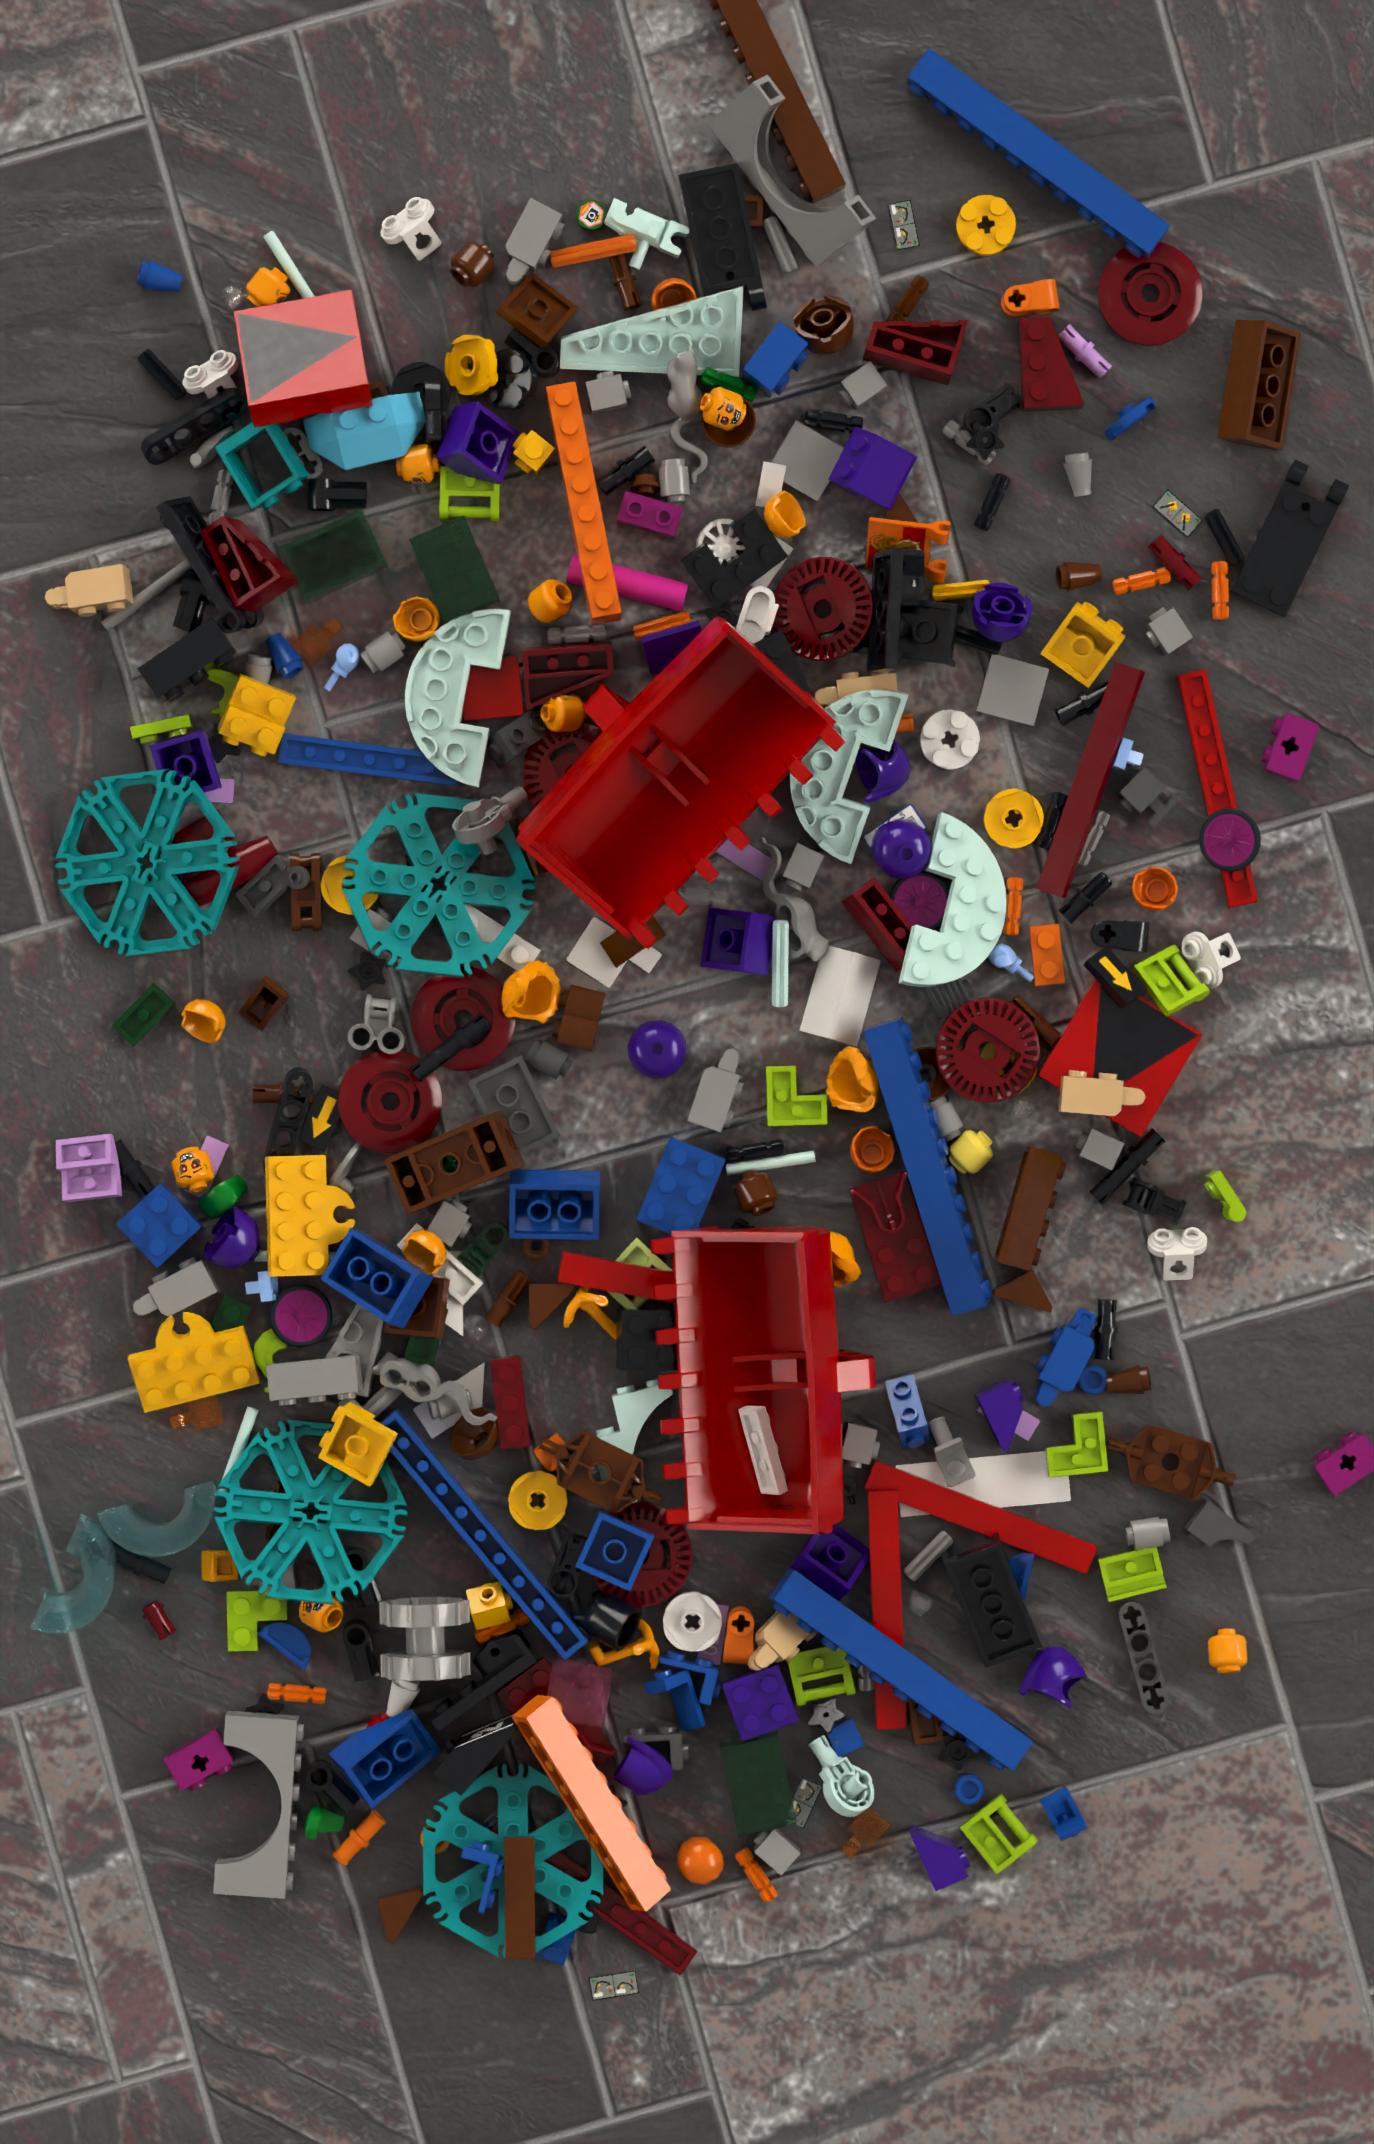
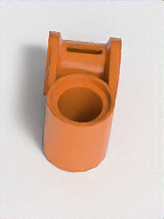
M1045 279L1009 287L1001 299L1000 306L1002 311L1010 317L1031 314L1040 315L1059 311L1060 305L1056 280ZM1013 295H1015L1017 300H1022L1018 307H1015L1013 302L1009 303Z
M736 1606L728 1613L723 1663L748 1665L747 1659L754 1652V1615L745 1606ZM739 1615H744L745 1620L749 1622H745L743 1627L739 1628L737 1627V1622L733 1620H738Z

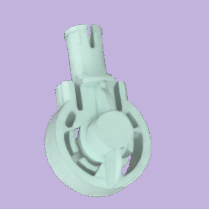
M825 1735L811 1742L808 1746L823 1767L819 1776L824 1782L823 1793L829 1806L835 1812L845 1817L860 1815L871 1806L874 1800V1787L870 1774L852 1765L847 1757H838Z

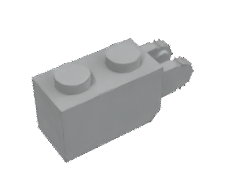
M532 198L529 199L505 245L508 258L512 259L505 273L506 281L509 282L510 286H518L523 281L522 279H525L529 269L535 272L538 265L544 267L551 253L547 249L551 240L557 241L565 227V224L561 223L563 219L561 213Z
M734 1048L724 1051L717 1068L711 1066L703 1071L687 1121L718 1132H722L723 1127L729 1129L734 1111L729 1110L732 1099H739L744 1084L739 1082L740 1075L735 1074L739 1052L734 1050Z
M192 1257L178 1265L180 1271L170 1275L167 1270L151 1278L154 1284L148 1287L150 1293L134 1301L133 1312L138 1314V1316H143L159 1309L161 1314L171 1316L220 1290L204 1259L196 1261L195 1257Z

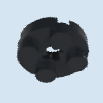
M499 350L495 353L498 381L495 386L489 387L483 393V398L500 409H520L526 405L524 403L527 399L533 397L536 392L538 383L536 367L534 363L529 362L528 358L525 357L527 355L520 350ZM508 373L509 376L514 378L513 382L509 383V386L506 383Z
M415 362L403 367L392 383L391 395L416 392L417 385L423 386L425 380H440L442 413L446 411L451 397L450 384L446 375L440 369L425 362Z

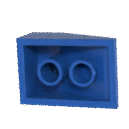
M409 1709L351 1735L331 1751L329 1756L354 1792L372 1809L435 1758L441 1750L415 1712Z

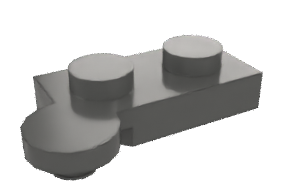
M276 855L235 896L252 917H259L289 887L296 890L305 888L309 884L310 874L305 867H290L281 855Z

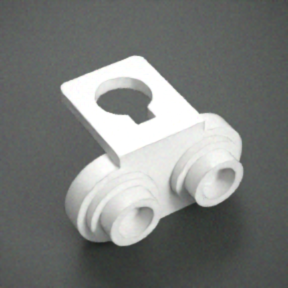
M414 197L407 202L406 208L396 216L391 215L382 222L381 236L387 244H397L404 240L418 261H421L442 244L428 223V220L434 214V207L428 199ZM419 232L422 235L430 236L429 244L423 249L416 247L417 238L415 235Z
M219 350L213 353L210 360L202 365L189 367L184 373L183 386L190 394H198L204 391L208 399L217 395L218 391L216 388L221 385L224 389L237 388L230 375L237 370L239 362L233 353ZM233 399L229 402V404L233 406L234 404H236V402ZM220 407L217 408L219 413L223 412Z
M757 586L752 588L746 595L736 629L752 643L762 640L765 635L770 636L779 608V604L775 603L774 594L770 589L764 586Z
M1192 932L1183 938L1182 953L1186 957L1191 971L1200 983L1206 984L1209 989H1213L1221 984L1223 980L1222 968L1241 959L1230 933L1223 934L1211 941L1201 932ZM1222 942L1229 948V958L1219 954L1218 950L1221 949Z
M1189 1227L1178 1230L1162 1228L1149 1235L1147 1242L1149 1252L1155 1256L1164 1257L1163 1280H1190L1193 1278L1194 1256L1202 1254L1207 1248V1237L1198 1228ZM1176 1261H1182V1264L1186 1266V1269L1179 1273L1170 1270L1176 1264Z

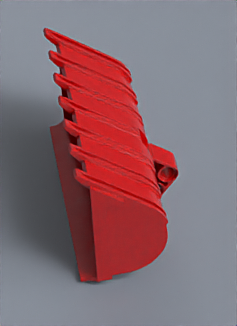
M716 616L631 702H628L602 684L582 705V708L603 732L518 826L519 835L515 839L519 846L628 940L634 936L645 948L649 949L657 941V938L645 923L664 904L678 916H681L689 906L677 890L696 871L710 884L720 875L709 858L727 839L741 851L751 842L740 825L758 806L772 818L779 813L782 807L772 796L771 792L789 773L803 785L814 776L802 759L820 739L835 752L838 751L845 741L833 727L836 721L807 690L804 691L724 618Z
M718 1226L671 1231L672 1236L651 1240V1254H672L674 1282L653 1286L654 1300L674 1299L676 1327L656 1330L655 1334L657 1345L676 1344L678 1372L658 1375V1389H679L680 1416L660 1420L661 1434H681L683 1461L663 1465V1478H684L686 1506L665 1510L666 1524L687 1523V1529L825 1535L832 1532L833 1525L844 1520L841 1392L875 1388L876 1378L874 1356L839 1349L830 1230L811 1226H768L745 1229H718ZM746 1405L765 1406L770 1417L772 1433L778 1446V1455L786 1475L788 1491L781 1495L761 1494L738 1412V1409Z

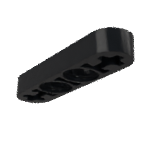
M228 388L147 436L141 444V451L145 459L153 465L166 462L242 416L247 410V400L237 388ZM234 399L236 405L231 407L229 402ZM219 407H220L221 410L223 411V413H222L221 415H220L219 411L217 410V408H219ZM204 414H214V418L210 423H200V419ZM178 430H189L185 438L178 440L174 438ZM167 438H168V439L170 440V442H171V445H169V446H168L167 442L165 441V439H167ZM155 446L159 448V451L156 453L152 450Z
M293 1068L285 1076L263 1157L262 1167L264 1172L265 1157L278 1156L276 1151L280 1152L281 1156L295 1155L313 1089L311 1075L304 1068ZM299 1076H303L306 1084L299 1086V1097L294 1096L295 1085L292 1080H298ZM287 1104H297L300 1107L299 1113L294 1117L285 1116L283 1109ZM282 1131H288L292 1134L291 1142L286 1145H280L276 1142L277 1134Z

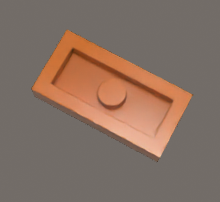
M1059 924L1030 926L1029 936L1034 986L1065 983Z

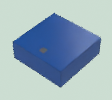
M852 1717L840 1722L833 1728L831 1734H827L838 1757L844 1756L865 1745Z

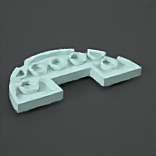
M486 609L474 611L453 619L440 627L418 651L406 682L405 709L407 721L420 750L444 774L458 782L480 788L490 728L461 723L471 665L501 670L511 610Z
M872 689L849 694L829 704L824 709L836 721L833 727L844 739L845 743L837 752L822 739L816 743L802 759L803 763L814 775L805 785L800 783L790 773L792 801L799 821L805 831L809 833L822 849L849 864L853 861L870 810V806L843 798L851 770L861 743L890 752L909 696L908 693L887 689Z
M943 812L937 816L931 841L932 851L925 871L952 879L940 932L919 925L911 927L899 978L900 984L908 986L933 987L953 982L976 969L992 952L1005 922L1006 888L995 856L988 845L973 829L962 821Z

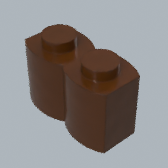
M571 985L569 990L563 989L559 1007H563L565 1010L562 1020L556 1018L552 1036L558 1037L556 1043L591 1052L606 993Z

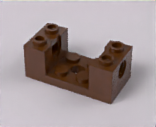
M503 1111L486 1115L384 1159L407 1215L525 1166ZM447 1155L454 1156L457 1159L458 1167L454 1172L446 1171L443 1166V1160Z

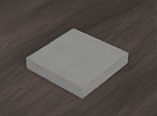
M795 420L771 463L786 465L783 483L818 502L830 482L828 478L844 448Z
M991 654L976 712L1034 727L1049 669Z

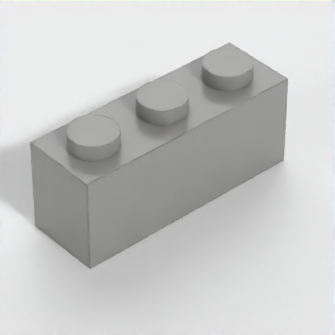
M360 1355L266 1365L270 1401L278 1400L279 1406L297 1404L296 1398L308 1397V1403L326 1401V1395L337 1394L338 1400L356 1398L355 1392L363 1391Z

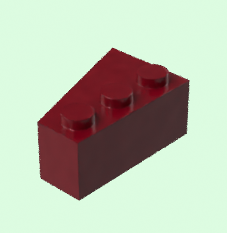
M1050 316L1020 318L1017 326L1021 399L1023 402L1022 412L1082 409L1084 406L1083 399Z

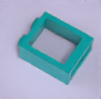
M252 422L215 447L252 509L261 507L264 510L269 509L279 502L278 496L284 492L291 494L303 486L301 481L309 476L278 423L254 428ZM268 432L293 475L262 495L237 452Z

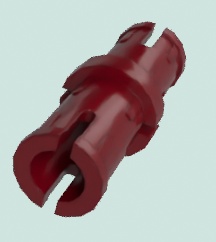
M1162 534L1148 546L1164 563L1165 569L1168 572L1171 571L1188 591L1202 579L1184 559L1186 556L1182 552L1178 553Z

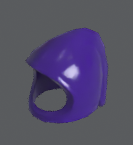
M893 740L890 752L876 747L871 751L867 749L858 750L855 759L857 770L863 785L869 791V795L863 799L865 803L874 802L889 796L907 782L910 775L909 758L902 746L895 740Z
M1058 1646L1046 1647L1036 1655L1030 1664L1019 1693L1024 1696L1028 1691L1033 1690L1048 1695L1068 1708H1072L1073 1704L1068 1695L1072 1685L1086 1678L1087 1675L1077 1659L1066 1649Z
M631 1736L627 1737V1742L632 1747L617 1767L613 1779L638 1796L658 1791L669 1783L673 1778V1771L666 1758L641 1741Z

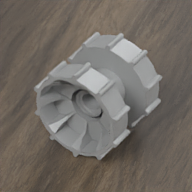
M437 1596L397 1598L379 1602L380 1624H384L387 1627L406 1628V1650L380 1654L381 1677H386L388 1680L439 1681L471 1675V1652L445 1649L444 1634L445 1626L470 1623V1600L462 1599V1597Z

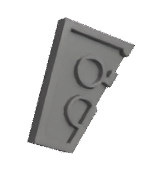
M356 1304L325 1358L360 1355L363 1391L355 1392V1395L369 1397L374 1376L371 1370L376 1366L385 1321L359 1304Z

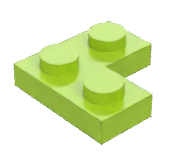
M766 1066L767 1126L827 1125V1095H797L796 1066Z
M1102 1411L1071 1414L1074 1444L1045 1447L1048 1477L1108 1471Z
M227 1590L228 1651H258V1621L287 1620V1600L266 1598L265 1596L270 1591L261 1596L258 1594L259 1590Z

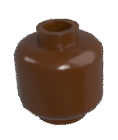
M467 243L451 258V275L464 287H477L494 271L493 252L485 244Z
M750 1170L739 1177L741 1181L736 1184L734 1193L744 1212L752 1213L755 1217L775 1208L774 1203L777 1201L778 1193L768 1174Z

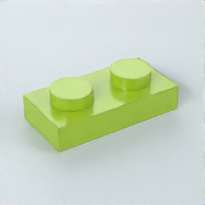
M188 714L132 726L130 730L132 739L140 740L141 744H148L158 741L159 735L169 733L170 738L188 735L187 729H192L193 723L191 716Z

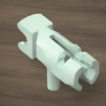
M616 198L613 199L604 224L621 236L634 234L637 241V250L633 253L628 266L640 270L649 246L655 247L660 252L674 258H679L681 249L673 245L671 238L676 235L687 237L690 232L688 227L672 220L668 221L638 207L634 210L633 214L627 216L625 212L627 203Z

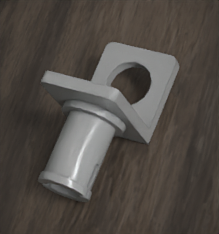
M944 1416L930 1421L927 1425L938 1446L933 1449L935 1458L948 1487L956 1486L974 1478L975 1472L964 1450L961 1437L953 1438ZM956 1460L961 1461L965 1465V1472L958 1477H954L948 1472L949 1464Z

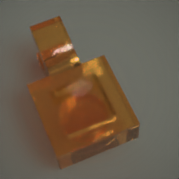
M336 618L331 619L320 631L315 625H312L292 642L291 646L308 666L312 667L333 649L328 641L344 627Z
M217 1395L187 1402L189 1411L169 1417L173 1429L193 1423L197 1431L225 1422Z
M869 1807L848 1826L854 1834L840 1849L852 1858L864 1842L872 1848L890 1824Z

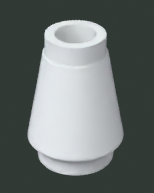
M392 1680L386 1711L389 1717L396 1716L409 1709L420 1691L418 1687L420 1681Z

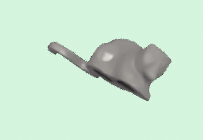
M688 347L685 352L668 362L667 375L671 383V389L667 402L670 409L679 416L670 428L671 440L678 447L697 455L700 460L699 467L691 473L692 483L697 482V475L707 467L708 459L700 447L685 441L680 435L682 426L690 423L701 411L700 402L703 397L701 390L696 385L697 365L694 358L695 352L691 347Z
M764 837L759 838L761 847L768 850L772 856V863L763 879V891L769 900L777 904L775 910L776 920H787L789 923L788 956L790 958H797L806 954L816 962L825 954L829 940L818 933L815 914L808 901L799 897H791L788 894H779L776 891L774 878L781 866V853L776 846L768 844Z
M387 1352L371 1370L373 1374L380 1375V1383L382 1385L402 1390L408 1398L416 1402L436 1400L445 1392H453L458 1397L462 1416L472 1425H481L488 1420L495 1422L497 1416L491 1413L483 1417L473 1415L470 1411L467 1392L463 1385L457 1381H446L441 1384L437 1371L428 1364L420 1365L404 1358H398L394 1354Z

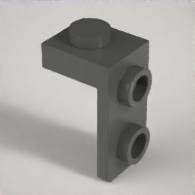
M541 706L530 710L488 739L487 754L499 769L509 763L519 753L548 735L545 733L548 728L540 714Z
M673 1725L658 1726L657 1731L645 1732V1727L627 1728V1733H622V1743H629L627 1742V1737L629 1736L641 1742L670 1740L672 1770H683V1762L689 1761L688 1743L682 1744L681 1730H675Z

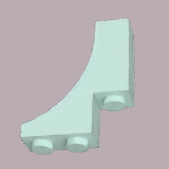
M658 1378L646 1381L647 1387L635 1389L634 1384L617 1388L618 1394L612 1395L620 1430L614 1431L613 1426L596 1430V1437L633 1455L635 1443L643 1424L659 1404L673 1395L672 1389H658ZM598 1464L601 1481H604L608 1478L609 1471L605 1465Z

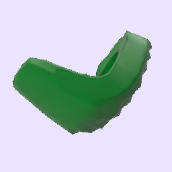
M239 1175L219 1183L198 1199L201 1211L210 1219L217 1218L240 1200L248 1189L247 1183Z
M323 1807L311 1808L307 1813L304 1825L306 1839L316 1840L318 1833L341 1832L344 1826V1815L340 1817L336 1811Z

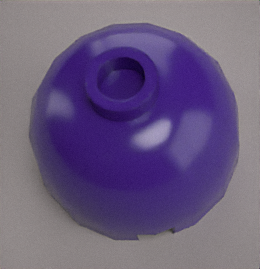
M990 583L986 585L985 589L980 592L978 590L974 597L971 618L975 629L981 636L995 642H1009L1016 639L1025 631L1031 618L1033 607L1028 596L1026 595L1024 599L1022 595L1018 594L1019 589L1013 585L1005 583Z
M902 818L894 819V821L880 826L874 834L871 843V853L877 867L888 876L899 879L915 877L922 872L929 862L932 851L930 839L925 830L912 820Z
M650 1020L639 1025L631 1034L628 1043V1057L633 1067L643 1076L652 1079L666 1078L676 1073L683 1065L687 1054L686 1040L682 1032L672 1023L663 1020Z
M234 1207V1210H227L214 1226L211 1233L216 1234L212 1244L207 1241L204 1256L208 1261L223 1268H237L244 1265L248 1260L253 1261L261 1248L258 1244L260 1238L259 1228L254 1219Z

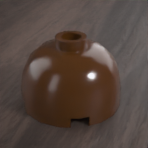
M828 295L824 296L825 300L817 302L813 298L801 305L796 311L793 320L795 332L808 343L806 349L818 355L833 354L846 347L854 333V317L848 302L840 297Z

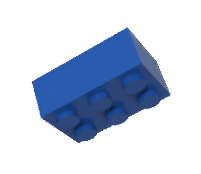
M670 1136L636 1220L671 1234V1231L698 1228L726 1159Z
M350 1228L321 1280L386 1323L404 1329L434 1277L367 1233Z

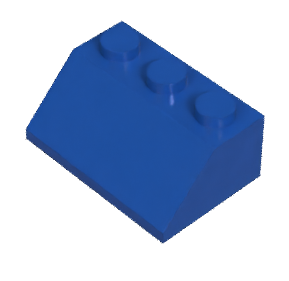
M517 1169L510 1172L509 1238L599 1240L600 1171Z

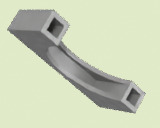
M766 75L752 82L715 116L708 125L713 130L715 137L729 151L733 161L738 163V166L748 176L751 185L767 201L770 210L785 225L789 235L795 238L804 250L805 256L817 267L834 257L876 220V217L859 195L840 205L819 206L804 201L785 186L771 160L769 130L776 110L786 98L771 78Z
M227 1711L225 1715L223 1745L245 1750L256 1756L268 1767L280 1790L281 1815L272 1835L257 1849L234 1858H217L213 1894L285 1899L287 1890L292 1891L294 1873L288 1872L289 1861L295 1860L296 1843H290L291 1831H297L298 1813H293V1801L299 1802L300 1784L295 1783V1772H301L302 1754H297V1742H303L304 1724H299V1715Z

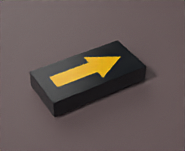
M1107 946L1084 963V967L1123 1009L1142 996L1147 990Z
M324 1085L321 1086L301 1129L300 1141L322 1151L326 1150L340 1119L338 1091Z

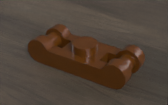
M290 853V867L303 866L311 868L309 884L299 890L291 888L292 931H301L302 928H313V931L322 930L321 854L311 853V856H300L299 853ZM301 907H312V916H301Z

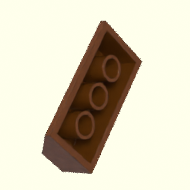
M1236 320L1218 438L1236 444L1273 450L1283 449L1301 332L1266 320Z
M1026 1146L994 1261L1030 1271L1031 1265L1037 1266L1041 1254V1249L1037 1248L1040 1236L1045 1238L1049 1226V1220L1045 1219L1048 1208L1053 1209L1058 1192L1053 1190L1056 1179H1062L1066 1163L1061 1162L1062 1155Z

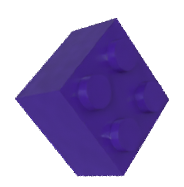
M773 1662L766 1669L756 1672L750 1670L721 1681L742 1742L799 1721L778 1663Z

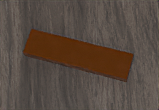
M504 1837L505 1959H536L534 1837Z

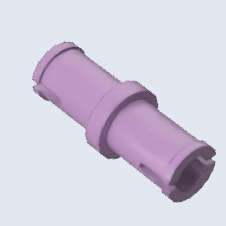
M1071 324L1058 335L1059 340L1075 355L1074 359L1077 362L1081 361L1098 379L1112 367L1093 348L1094 344L1091 341L1088 343Z

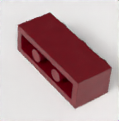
M873 877L841 902L897 972L903 966L912 925L876 878Z
M521 1355L491 1358L490 1365L500 1450L531 1446Z

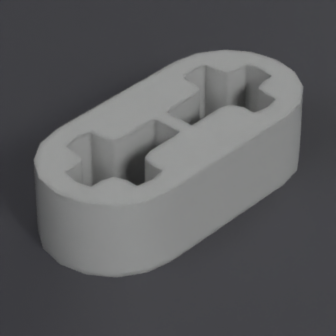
M298 428L286 429L283 432L286 438L291 434L294 437L300 436L302 438L298 442L302 449L300 453L297 454L294 447H292L302 465L304 466L301 457L306 455L311 463L317 462V465L314 467L316 472L311 475L307 471L309 476L304 480L308 481V479L319 478L323 472V464L318 454L310 450L306 435Z

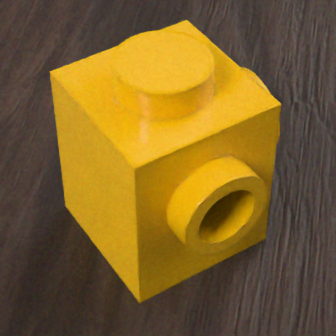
M533 430L528 435L523 432L512 445L515 448L513 456L517 459L514 462L515 465L527 474L532 471L535 475H538L555 454V448Z
M500 1582L485 1583L480 1587L466 1590L467 1599L470 1600V1612L476 1631L511 1622L509 1610L514 1609L512 1597L508 1592H504Z

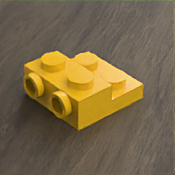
M1077 601L1040 654L1089 688L1126 636L1121 633L1123 627L1112 619H1109L1107 622L1097 616L1099 611L1095 606L1088 602L1080 604Z
M239 674L217 727L219 734L223 735L221 739L234 746H238L239 742L250 745L249 750L260 756L266 757L267 752L275 755L286 728L285 723L296 700V695Z
M350 1401L345 1406L340 1405L333 1414L331 1421L335 1424L331 1432L326 1431L319 1443L322 1450L318 1458L370 1487L373 1485L398 1433L375 1421L374 1414Z

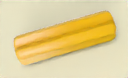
M988 580L933 585L931 588L932 599L937 602L974 598L978 590L979 592L984 590L985 586L990 583Z

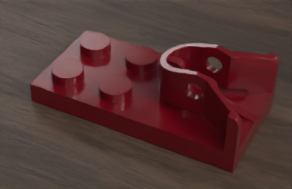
M904 1170L848 1188L884 1301L889 1302L941 1285L940 1276L909 1183L907 1171Z
M545 1656L497 1692V1695L511 1713L519 1711L536 1695L552 1696L557 1699L563 1708L562 1713L566 1720L576 1728L578 1732L577 1738L582 1746H585L592 1754V1762L596 1768L608 1758L614 1757L617 1754L616 1748Z

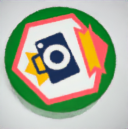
M586 200L577 209V222L587 231L598 230L604 225L606 210L599 201Z

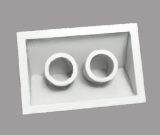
M828 946L825 954L819 959L799 1031L857 1047L881 960Z

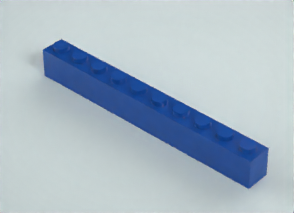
M928 48L908 75L907 83L910 85L909 90L921 99L926 96L934 102L933 107L939 113L946 117L950 114L958 120L957 125L968 134L975 132L982 138L981 143L993 152L998 149L1005 154V160L1011 166L1018 170L1020 167L1024 168L1030 173L1029 178L1041 187L1047 185L1054 190L1053 195L1056 199L1065 205L1070 202L1078 208L1077 213L1083 219L1090 223L1094 220L1103 226L1101 231L1109 238L1116 240L1118 237L1127 244L1125 248L1137 258H1140L1142 255L1147 259L1168 232L1170 224L930 48Z
M903 1017L869 1026L863 1033L951 1315L954 1316L986 1307L991 1301L990 1297L993 1296L989 1280H984L981 1271L984 1268L982 1256L979 1251L975 1252L972 1240H975L971 1223H966L963 1213L966 1212L965 1201L961 1194H957L955 1183H957L956 1172L953 1166L948 1165L946 1155H948L947 1143L943 1137L940 1138L937 1130L939 1126L938 1114L935 1109L931 1110L928 1098L931 1097L927 1081H922L919 1072L922 1069L919 1054L913 1052L910 1043L913 1040L911 1028L908 1023L904 1024Z
M398 1408L381 1421L382 1425L398 1433L390 1449L392 1454L564 1660L568 1659L586 1644L588 1636L573 1621L568 1612Z
M788 1568L768 1598L775 1602L772 1606L773 1609L785 1617L789 1614L793 1615L799 1620L796 1624L798 1627L810 1635L813 1631L823 1637L820 1641L822 1644L834 1652L837 1648L847 1654L844 1658L847 1662L858 1669L863 1665L871 1671L868 1676L881 1686L885 1682L895 1688L892 1694L905 1703L909 1699L918 1705L917 1712L929 1720L933 1716L942 1722L940 1726L942 1730L953 1737L958 1733L966 1739L964 1742L966 1747L976 1754L983 1751L990 1756L987 1762L1000 1771H1003L1004 1768L1014 1771L1034 1742L797 1571Z

